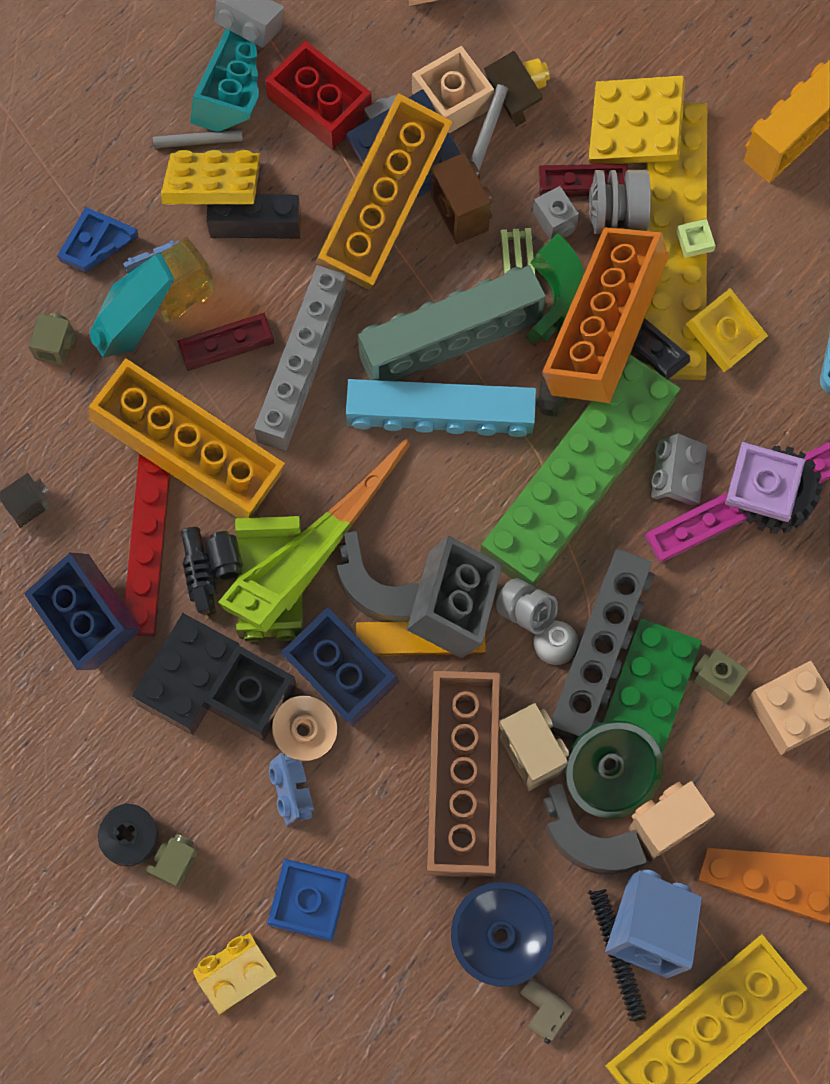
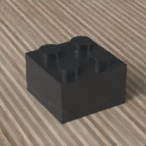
M237 645L205 697L204 703L209 711L264 741L272 728V721L276 712L290 698L297 684L293 675Z

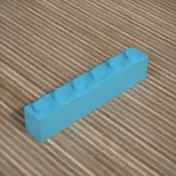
M348 379L346 420L347 425L360 430L370 429L372 426L383 427L388 431L413 428L422 433L432 432L433 430H446V432L451 434L475 431L484 436L494 435L495 433H508L513 437H524L527 434H533L536 388Z

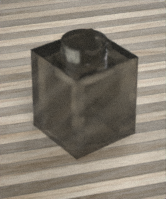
M26 473L0 491L1 503L20 528L51 507L46 498L50 494L49 490L40 478L34 482L29 473Z

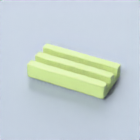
M525 228V231L513 229V232H507V229L501 230L504 274L510 270L508 240H513L516 267L522 268L520 239H525L527 266L530 265L535 274V268L530 264L534 259L531 228Z

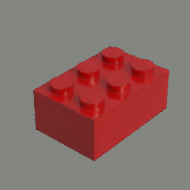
M304 41L265 79L268 99L332 150L346 137V133L353 130L364 119V108L372 105L371 91L307 41Z

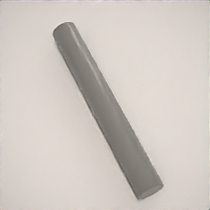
M500 84L496 86L470 162L476 164L478 171L481 168L508 91L507 87Z
M242 129L153 137L154 149L243 142Z

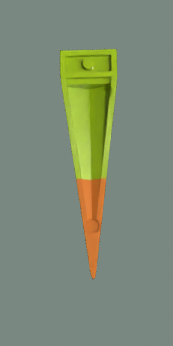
M407 439L404 440L351 492L300 535L240 576L219 600L218 603L221 607L266 632L284 610L289 611L342 540L344 533H347L410 447L409 441Z

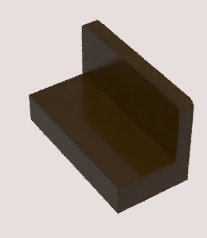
M512 51L485 67L484 71L489 83L494 88V92L497 84L508 88L503 106L517 127L526 121L523 111L541 101L543 97L516 52Z

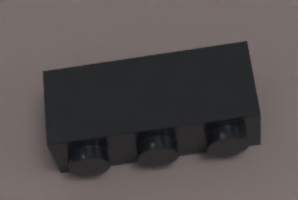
M255 194L254 204H207V225L210 238L300 239L301 207L299 195Z

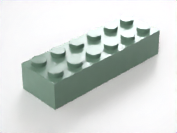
M530 265L524 268H512L504 276L494 280L491 278L485 279L474 288L451 293L447 299L437 303L435 301L425 303L417 311L409 314L400 313L387 323L366 327L362 333L358 334L360 361L369 380H401L536 325L543 317L546 296Z

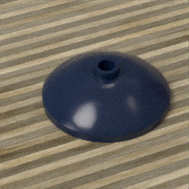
M493 882L478 887L462 900L452 920L451 943L458 962L469 975L487 985L508 987L529 980L544 966L553 946V924L546 906L533 892L518 884ZM503 930L507 933L508 938L505 942L500 943L495 939L497 931Z

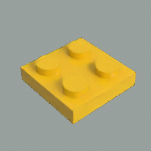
M731 288L686 323L687 327L723 372L730 369L768 337L767 333Z

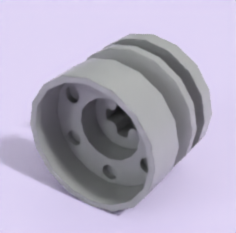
M595 170L589 192V215L593 224L594 235L602 234L605 221H607L608 228H617L618 221H623L624 229L648 231L650 220V178L648 170H627L623 184L618 183L616 170L609 172L608 184H605L604 171Z

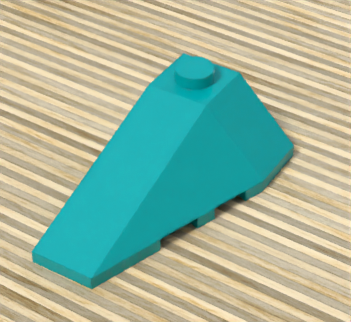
M225 29L193 95L190 124L220 132L250 119L259 98L255 43Z
M161 253L155 254L111 286L89 332L91 341L97 347L102 358L135 351L175 278Z

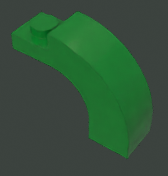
M558 233L536 254L530 263L548 281L553 295L550 311L526 335V338L533 345L541 338L547 341L557 330H561L584 276V269L576 252Z

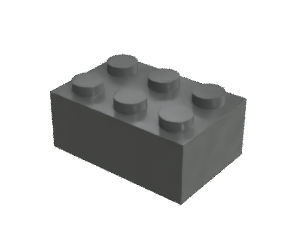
M448 535L428 553L407 630L460 658L468 655L482 645L503 564Z

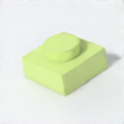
M707 219L677 226L676 233L684 258L714 251L716 245Z

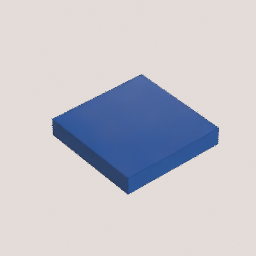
M284 858L267 925L333 942L349 874Z

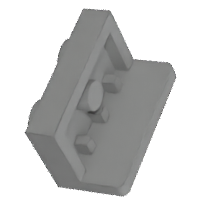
M679 433L659 440L655 451L656 462L651 480V498L658 500L670 497L691 506L700 504L707 445Z

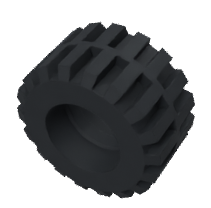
M773 446L771 449L802 459L806 457V454L800 451L799 455L793 453L794 448L788 446L785 451H781L780 446ZM805 460L789 522L739 509L740 513H747L746 521L750 525L755 521L759 524L756 529L761 531L768 527L770 528V533L777 534L781 528L783 533L790 532L793 527L799 528L805 520L807 521L821 498L819 495L822 492L823 484L818 482L822 477L820 471H813L816 464L813 460L809 462Z

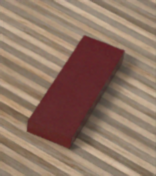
M628 164L539 165V194L541 196L560 186L567 197L589 196L595 170L604 171L605 184H608L609 172L616 170L618 183L623 184L625 173L629 170Z
M265 312L177 340L187 371L275 343Z

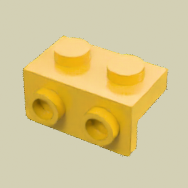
M250 933L232 939L224 950L215 956L205 957L199 962L197 968L193 970L198 984L219 1015L277 976Z

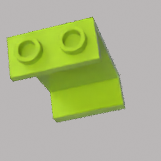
M300 517L235 518V531L243 562L242 574L240 576L300 535ZM300 595L289 611L284 610L266 632L238 618L236 631L239 638H244L247 642H260L264 640V637H277V640L280 641L294 640L303 631V595Z

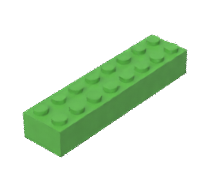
M629 355L611 402L592 401L483 541L480 553L503 564L501 571L510 578L522 579L536 587L676 403L680 388L632 355Z

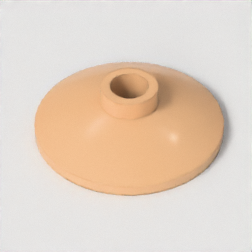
M296 696L285 701L276 712L272 721V734L276 745L285 755L299 761H312L325 755L333 746L337 736V722L332 710L323 701L311 696ZM298 726H305L308 734L306 736L299 735L297 732Z

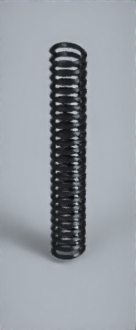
M606 889L593 892L589 890L587 894L591 895L589 899L593 900L591 904L595 905L593 907V910H595L594 915L597 916L596 920L599 921L597 925L601 926L599 930L603 931L601 934L604 937L602 941L606 942L604 946L607 947L613 926H609L614 925L615 920H609L614 919L616 916H607L612 914L614 910L605 911L611 908L612 905H602L610 903L611 900L600 901L609 896L608 894L598 896L605 893ZM609 954L608 957L611 958L609 962L613 963L611 967L616 968L613 973L616 974L615 978L619 979L616 983L621 984L618 989L622 990L620 994L624 995L622 999L626 1000L624 1002V1005L627 1006L625 1010L629 1011L627 1013L628 1016H632L629 1018V1021L634 1022L646 1019L643 1015L647 1011H640L645 1008L644 1005H640L643 1003V1000H637L642 995L637 994L640 991L639 989H634L638 984H632L637 979H629L635 975L634 973H629L633 968H626L631 963H624L626 961Z

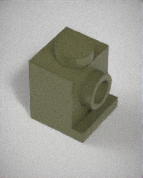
M176 833L174 838H170L168 844L163 843L155 856V861L158 862L156 867L149 865L146 871L151 876L180 890L199 854L192 848L194 842Z

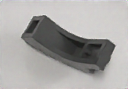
M357 531L344 533L345 544H340L339 546L342 563L348 564L337 565L340 584L347 598L359 611L379 622H409L419 583L403 586H386L376 582L368 575L363 566Z
M558 784L548 788L546 793L548 798L543 799L549 818L555 817L556 821L548 823L545 830L552 844L568 861L584 870L599 874L624 873L643 867L647 861L635 830L612 838L592 836L582 830L576 823L562 785Z

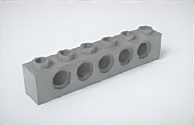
M316 265L255 424L254 431L257 442L287 451L347 291L345 273Z

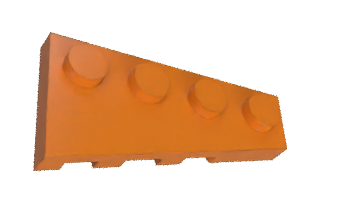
M716 848L706 849L697 882L823 924L830 922V857Z

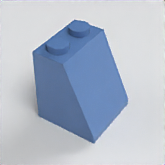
M651 870L638 871L629 876L605 953L666 979L690 970L694 958L702 897L692 893V889L687 885L681 883L671 884L661 880V875Z

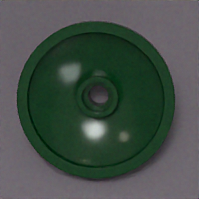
M607 721L585 731L572 745L567 757L568 763L565 767L566 785L573 799L588 813L602 818H621L635 813L639 807L654 797L663 776V758L656 741L643 728L626 721ZM608 758H612V764L608 767H604V761Z

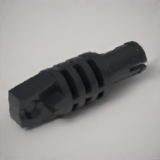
M188 527L180 531L186 556L183 558L182 565L186 577L187 590L190 601H195L197 612L206 616L216 613L214 595L218 593L214 580L215 577L211 570L208 554L204 553L200 528Z

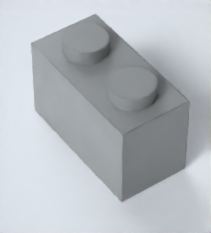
M216 0L214 22L264 48L282 29L284 6L272 0Z

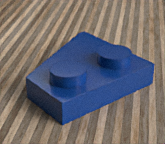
M85 207L57 257L60 262L87 273L135 240L139 233L132 226Z

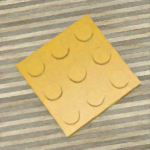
M684 76L596 81L589 149L590 164L679 161L685 92Z
M180 150L176 153H171L161 190L162 204H254L260 168V153H252L248 150H240L235 153H222L218 150L192 153L188 150Z

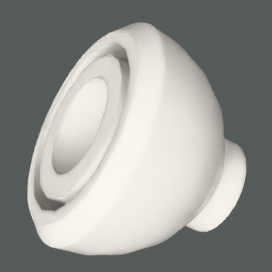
M555 620L545 632L535 634V652L541 660L548 664H565L573 659L577 653L579 645L577 633L569 624L563 621Z

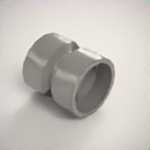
M515 578L507 582L501 589L496 607L499 615L514 623H518L519 626L534 634H541L554 622L558 611V601L554 596L543 590L536 589L535 586L524 580Z

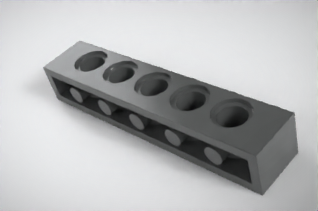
M616 548L551 719L553 727L550 730L552 734L575 742L589 728L600 724V720L595 719L599 707L606 708L611 694V690L606 689L610 677L613 679L617 678L622 661L618 660L617 656L620 648L627 650L633 631L628 630L631 619L638 620L644 602L638 601L641 591L648 592L655 575L649 572L652 561ZM627 584L632 588L633 593L623 595L617 590V585ZM611 612L617 613L621 616L622 622L620 624H612L607 620L606 614ZM599 641L607 642L611 646L612 651L607 654L600 653L596 650L595 643ZM589 670L595 671L600 675L601 681L589 683L584 678V673ZM576 700H583L588 703L590 711L583 714L578 713L574 710L572 703Z

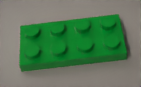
M640 618L603 722L626 721L638 725L653 737L660 748L661 754H663L702 640Z

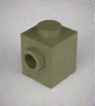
M55 313L50 314V316L39 314L29 349L34 359L64 365L69 350L72 351L75 347L76 333L66 317Z
M715 649L711 657L704 654L694 670L699 674L694 683L727 704L749 670L718 649Z

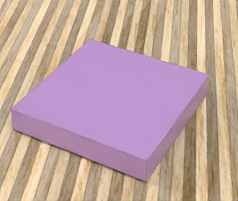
M742 442L725 505L789 522L805 459Z

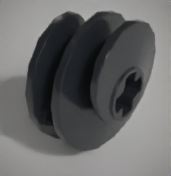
M125 803L110 810L101 822L97 835L99 848L111 862L120 866H135L145 862L153 854L158 844L159 831L155 820L147 810L138 805ZM126 829L133 832L131 834L134 836V839L130 842L123 839L125 837L122 833Z

